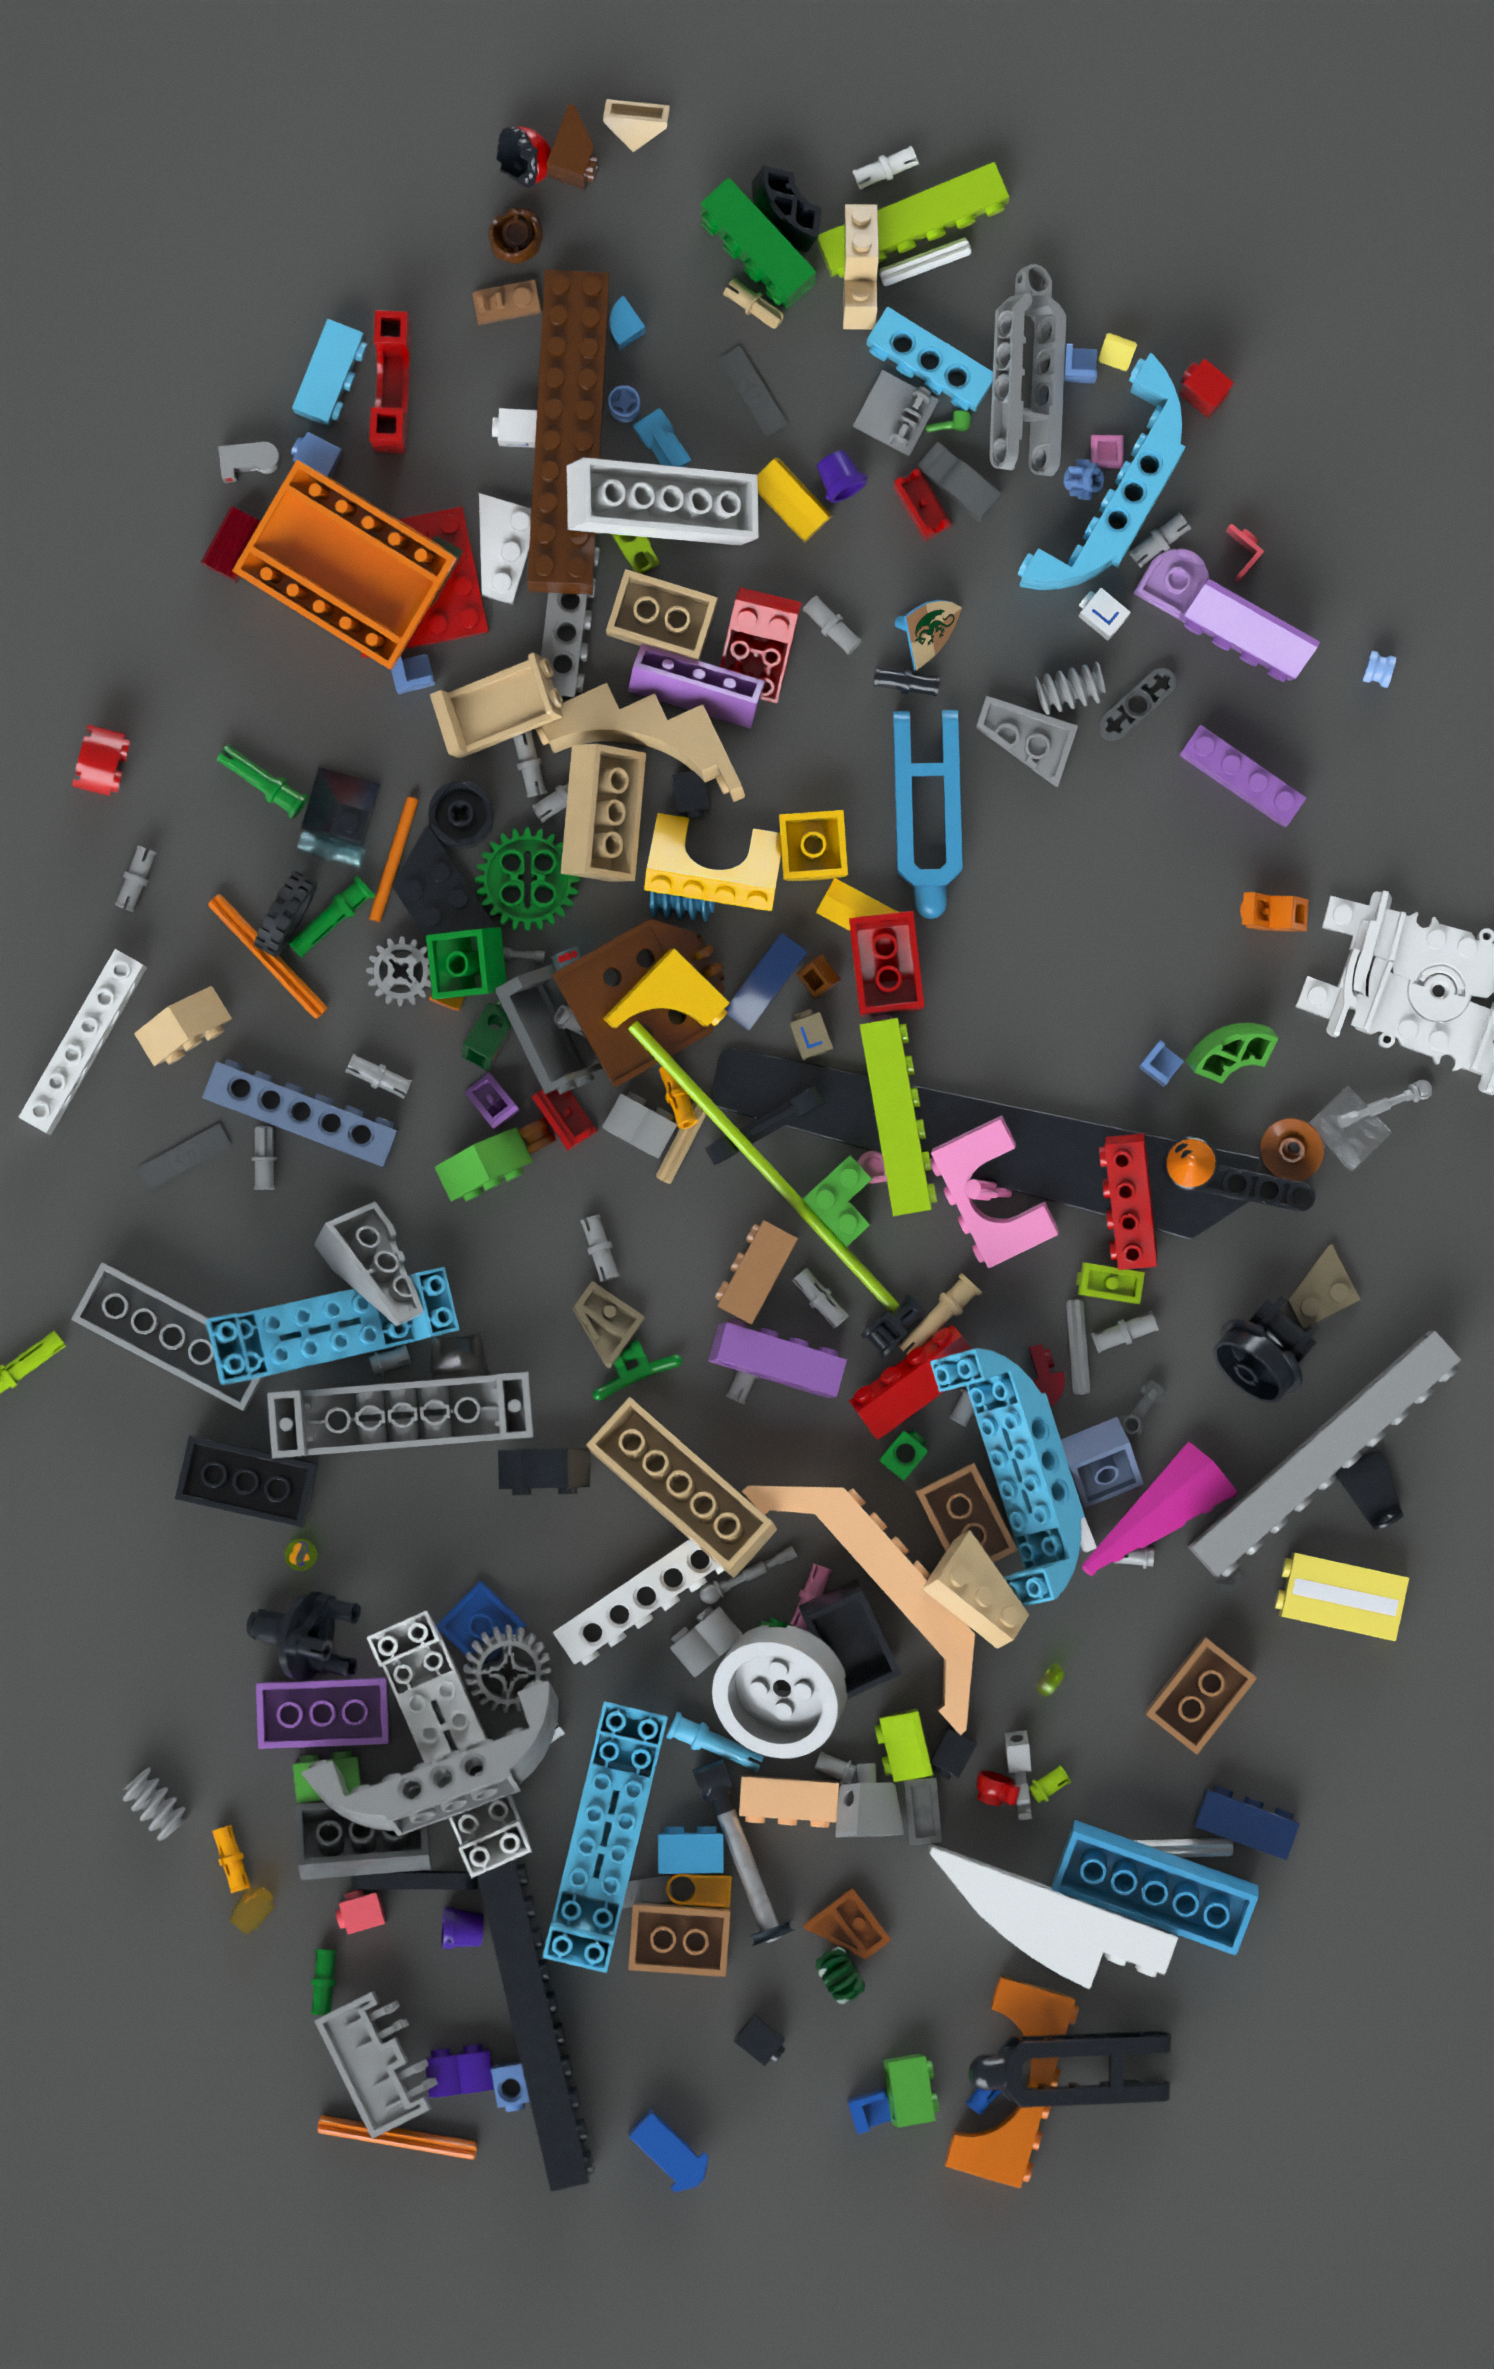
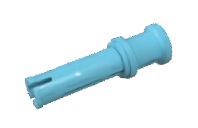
M678 1711L666 1735V1738L669 1740L676 1738L691 1745V1749L695 1751L696 1749L700 1750V1748H703L754 1770V1772L758 1771L760 1765L748 1758L751 1757L760 1762L764 1758V1755L758 1754L740 1743L709 1731V1726L706 1723L698 1724L682 1717V1713Z

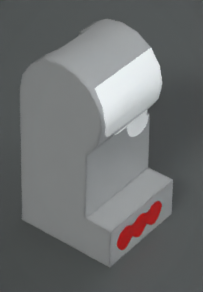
M269 442L218 446L221 477L224 483L237 482L236 473L258 470L264 474L273 473L278 469L281 462L277 448Z

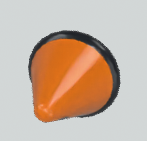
M1187 1136L1176 1140L1169 1146L1164 1157L1163 1166L1168 1180L1173 1185L1183 1190L1193 1191L1207 1186L1213 1180L1218 1170L1219 1160L1214 1147L1208 1141L1197 1136Z

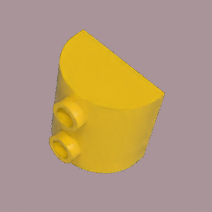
M844 810L779 814L783 880L813 881L840 878L848 875Z

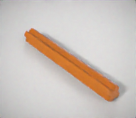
M221 894L216 895L210 900L208 906L296 1000L314 1018L317 1019L326 1012L327 1006L280 956L275 958L254 946L255 938L258 935L257 932Z
M326 2115L320 2116L317 2127L318 2132L321 2134L471 2160L475 2159L478 2147L476 2141L396 2127L372 2139L364 2122Z

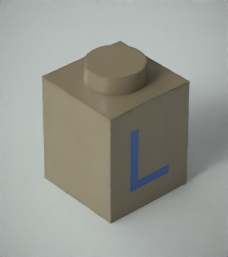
M812 1009L794 1015L795 1021L789 1023L802 1061L833 1051V1046L820 1012L813 1014Z

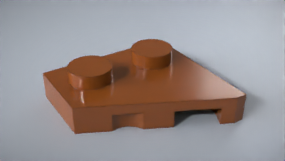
M853 1887L803 1924L805 1930L813 1932L865 1960L892 1940Z

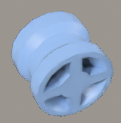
M1371 650L1362 681L1367 683L1371 681L1379 682L1381 687L1388 688L1394 671L1396 657H1382L1378 652Z

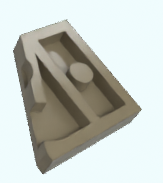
M1329 1245L1287 1301L1301 1328L1304 1329L1361 1299L1333 1245Z
M591 1281L573 1307L575 1315L603 1363L609 1369L645 1319V1316L593 1281Z

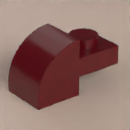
M1042 1344L1028 1348L1037 1379L1032 1381L1041 1394L1046 1393L1049 1405L1052 1407L1063 1393L1065 1375L1064 1371L1055 1374L1050 1373L1049 1368L1055 1367L1050 1349L1044 1350Z

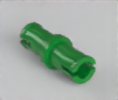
M316 1949L315 1973L310 1985H314L311 2014L325 2016L331 2012L333 1986L337 1984V1980L334 1979L337 1950Z

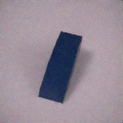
M781 933L725 1010L728 1012L726 1015L747 1031H750L808 952Z

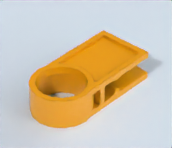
M699 1873L673 1874L667 1880L665 1886L666 1894L673 1903L681 1906L694 1905L730 1908L732 1876ZM681 1876L687 1877L694 1884L693 1894L690 1898L683 1901L673 1898L669 1889L671 1882Z

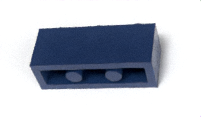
M1215 1785L1214 1790L1205 1788L1192 1825L1287 1860L1300 1823L1293 1820L1295 1814L1280 1808H1276L1275 1812L1272 1813L1262 1809L1263 1802L1247 1796L1244 1802L1232 1798L1233 1791Z

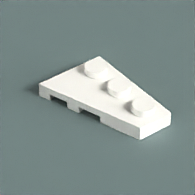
M479 493L482 596L513 605L529 554L531 508Z

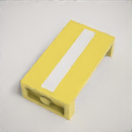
M1292 1552L1291 1558H1285L1282 1577H1287L1284 1590H1278L1275 1608L1280 1609L1279 1616L1396 1641L1409 1582L1408 1577Z

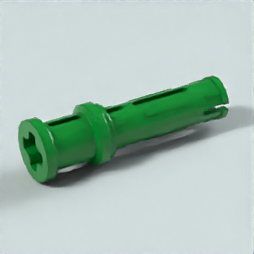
M227 744L223 751L231 756L232 760L220 752L217 762L222 763L265 794L266 801L270 804L276 803L289 813V818L295 819L303 810L309 796L306 793L300 794L288 786L285 778H274L232 748L230 744Z
M358 875L353 878L354 882L341 894L336 893L333 896V903L288 942L301 958L346 917L353 918L356 915L355 911L369 898L374 899L376 897Z

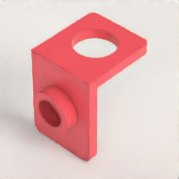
M1231 523L1226 532L1253 555V558L1234 579L1235 582L1239 583L1260 559L1264 551L1256 545L1259 541L1251 532L1246 529L1241 532Z

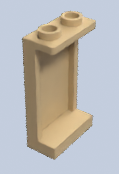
M531 653L528 655L529 660L449 693L439 690L430 694L448 754L461 759L562 718L563 714L560 707L563 706V700L559 691L553 686L551 677L554 673L549 660L536 653Z

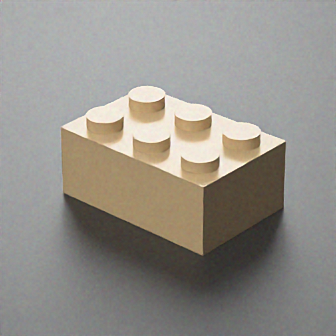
M625 569L606 628V634L609 637L641 646L642 643L700 661L717 608L718 597Z

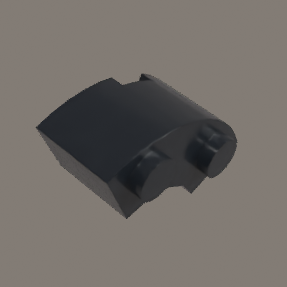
M763 165L752 181L754 205L796 250L807 253L819 237L822 208L811 204L800 194L795 184L794 172Z
M589 1448L498 1450L499 1489H512V1495H532L531 1489L558 1488V1494H577V1487H590Z

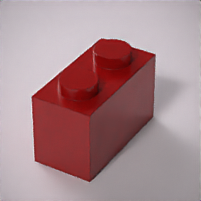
M1204 358L1199 365L1193 362L1182 375L1179 383L1183 386L1179 395L1209 419L1227 398L1234 382Z

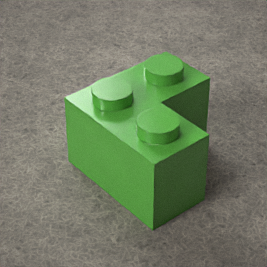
M517 1127L466 1148L434 1168L450 1201L452 1202L464 1197L467 1202L482 1195V1187L487 1191L503 1183L502 1177H505L508 1182L523 1175L522 1168L532 1163L533 1160Z
M851 1155L803 1198L807 1205L846 1247L870 1226L849 1201L872 1178Z

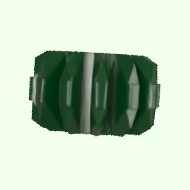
M838 1946L832 1950L830 1949L816 1960L818 1974L838 2003L843 2005L848 2001L851 2002L865 1991V1982L858 1968L843 1948Z

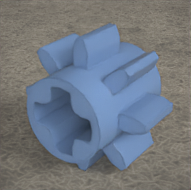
M1076 459V467L1069 466L1065 471L1064 485L1070 491V496L1091 500L1092 492L1099 493L1103 487V472L1098 468V463H1090V460Z

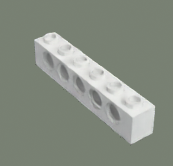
M114 950L21 1111L20 1119L49 1135L53 1133L145 973L146 966L122 952Z
M689 1539L559 1627L553 1634L574 1665L581 1661L585 1666L600 1655L597 1649L608 1642L610 1647H613L627 1637L624 1633L626 1629L634 1624L637 1629L641 1628L654 1619L651 1612L660 1606L666 1611L680 1601L679 1593L687 1588L691 1593L707 1583L704 1576L713 1570L720 1574L724 1569L712 1558H710V1562L705 1568H695L691 1563V1555L693 1552L701 1549ZM675 1568L682 1573L683 1581L679 1586L670 1587L665 1583L664 1574L668 1569ZM650 1587L655 1591L656 1599L652 1604L643 1605L638 1601L637 1593L640 1588ZM623 1605L628 1609L629 1618L626 1622L616 1623L612 1620L610 1612L614 1606ZM590 1623L599 1625L602 1629V1637L595 1642L587 1640L584 1636L586 1625Z

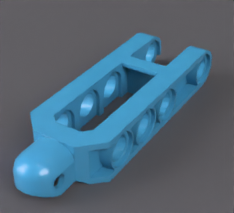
M941 710L942 763H911L910 711H893L897 874L914 888L915 909L925 919H935L944 913L947 905V886L963 869L958 710ZM943 776L946 863L941 869H920L914 864L912 777Z

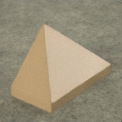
M606 99L603 122L634 152L667 128L670 106Z

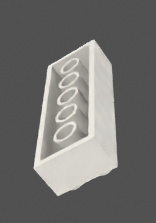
M582 458L567 465L568 530L739 546L759 538L757 475L594 458Z

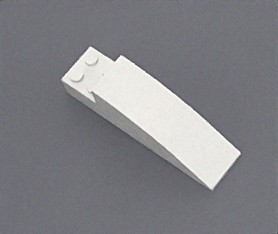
M929 1844L928 1851L976 1912L1007 1940L1031 1958L1059 1975L1090 1989L1103 1952L1105 1953L1106 1960L1125 1966L1126 1961L1134 1963L1138 1972L1148 1976L1156 1977L1157 1972L1165 1975L1178 1940L1174 1933L1053 1891L1052 1887L938 1845Z

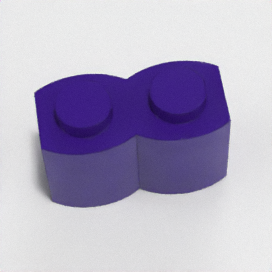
M482 2044L463 2046V2052L450 2053V2048L430 2050L431 2056L424 2058L429 2064L426 2067L427 2079L435 2077L438 2082L437 2085L428 2089L429 2098L494 2090L490 2049H483Z

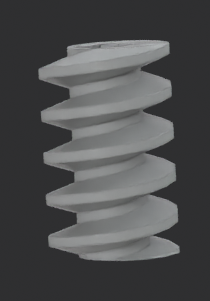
M1098 662L1093 664L1092 673L1086 665H1082L1080 675L1077 674L1073 667L1068 669L1067 678L1061 670L1056 671L1055 681L1052 680L1048 673H1045L1041 684L1035 676L1040 704L1046 715L1050 714L1052 704L1056 706L1059 712H1062L1065 701H1067L1071 709H1075L1076 699H1080L1085 707L1088 706L1089 696H1092L1098 704L1101 700V693L1106 694L1103 675Z
M147 1768L123 1789L127 1791L122 1800L127 1802L135 1799L131 1810L135 1812L143 1809L144 1811L140 1817L141 1822L152 1819L148 1829L149 1831H154L160 1828L161 1831L157 1840L162 1841L188 1819L181 1818L186 1808L183 1806L175 1810L173 1809L177 1798L172 1797L165 1800L164 1797L168 1788L164 1787L156 1790L155 1788L160 1779L157 1777L148 1781L147 1777L151 1769Z

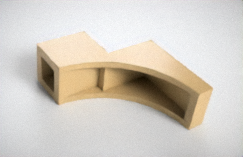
M845 204L843 329H874L877 316V270L879 259L877 205Z

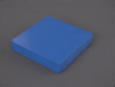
M480 1580L436 1627L458 1650L466 1655L467 1652L477 1653L472 1647L473 1641H477L481 1645L484 1644L481 1637L483 1632L487 1633L489 1638L494 1637V1627H498L500 1634H505L506 1625H511L512 1635H515L519 1627L525 1628L527 1624ZM502 1647L493 1650L486 1657L483 1664L494 1660L501 1653Z

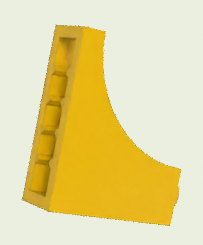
M669 949L603 1019L612 1028H617L622 1022L637 1013L650 1009L667 1008L692 1017L702 1026H708L710 1023L715 1026L728 1013L725 1008L729 1002L675 949Z

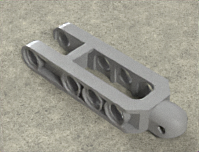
M1037 264L1024 266L1018 271L1015 278L1014 296L1009 297L995 312L990 462L994 468L1015 469L1014 465L1019 454V440H1022L1023 421L1030 422V470L1033 474L1051 477L1057 472L1061 460L1067 315L1061 306L1051 298L1052 280L1050 275L1043 267ZM1024 316H1030L1034 322L1031 409L1023 408L1024 401H1021L1022 376H1025V369H1022L1023 344H1026ZM1052 327V332H1051V335H1050V338H1049V331H1050V328ZM1049 390V398L1046 402L1047 392Z

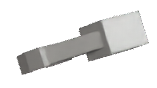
M1027 1730L1006 1732L1004 1736L1008 1774L1014 1773L1015 1785L1021 1788L1016 1802L1019 1820L1032 1819L1029 1788L1026 1779V1772H1031Z

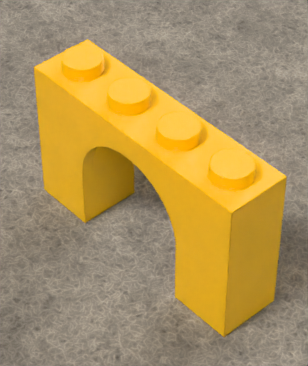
M657 813L646 870L645 891L772 911L782 856L780 833L753 828L747 858L734 868L713 870L700 866L686 852L685 845L689 818Z

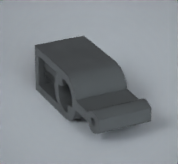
M938 441L917 465V468L933 480L944 493L978 522H981L1001 498L1002 493L965 462L956 458Z

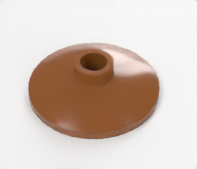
M1285 1118L1273 1123L1265 1131L1260 1144V1153L1263 1163L1273 1175L1279 1178L1301 1181L1312 1176L1321 1166L1324 1158V1143L1319 1132L1308 1122L1297 1118ZM1290 1143H1298L1300 1151L1295 1152L1291 1150Z

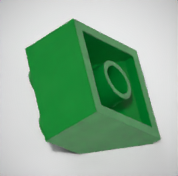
M501 927L426 935L433 999L496 993L495 988L507 982Z

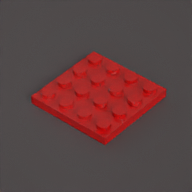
M459 506L398 519L457 557L456 562L404 650L489 633L463 507ZM362 653L363 659L370 658L369 656Z

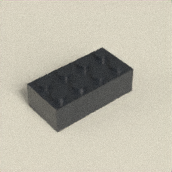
M189 1436L175 1499L303 1528L305 1527L319 1464L290 1457L272 1458V1453L197 1436Z

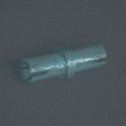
M306 831L302 832L298 844V851L300 852L303 851L324 857L325 861L332 863L334 860L359 869L365 856V848L341 843L335 837L327 839L307 833Z

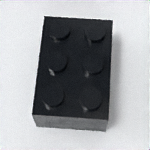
M858 1579L799 1605L809 1632L826 1643L840 1660L846 1674L844 1679L848 1699L901 1675Z

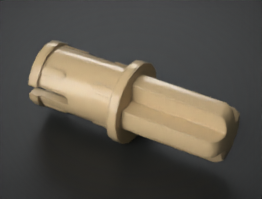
M737 278L731 280L729 285L738 290L739 293L737 294L732 289L726 287L723 293L724 296L744 308L745 314L754 315L772 329H776L781 324L784 313L763 299L762 293L756 294L739 282Z

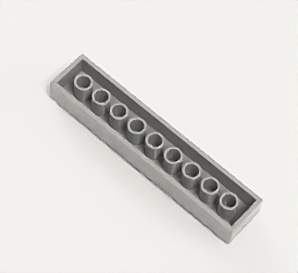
M1436 1331L1426 1332L1187 1547L1212 1575L1217 1577L1221 1574L1225 1575V1577L1230 1575L1239 1567L1240 1563L1237 1560L1245 1552L1247 1555H1252L1265 1543L1261 1539L1269 1531L1274 1534L1289 1522L1286 1516L1292 1510L1300 1512L1313 1500L1310 1496L1311 1493L1317 1488L1325 1490L1338 1478L1334 1473L1339 1468L1348 1469L1361 1458L1362 1455L1359 1451L1365 1445L1373 1447L1386 1435L1383 1431L1385 1427L1389 1424H1399L1410 1414L1407 1408L1413 1402L1421 1404L1434 1392L1431 1387L1437 1381L1445 1382L1459 1370L1455 1365L1461 1359Z

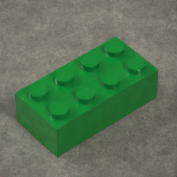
M729 177L700 203L701 225L711 236L717 234L724 242L722 247L732 259L740 258L746 266L744 268L745 273L755 283L761 281L767 288L766 295L777 307L782 304L788 310L816 284L815 269Z

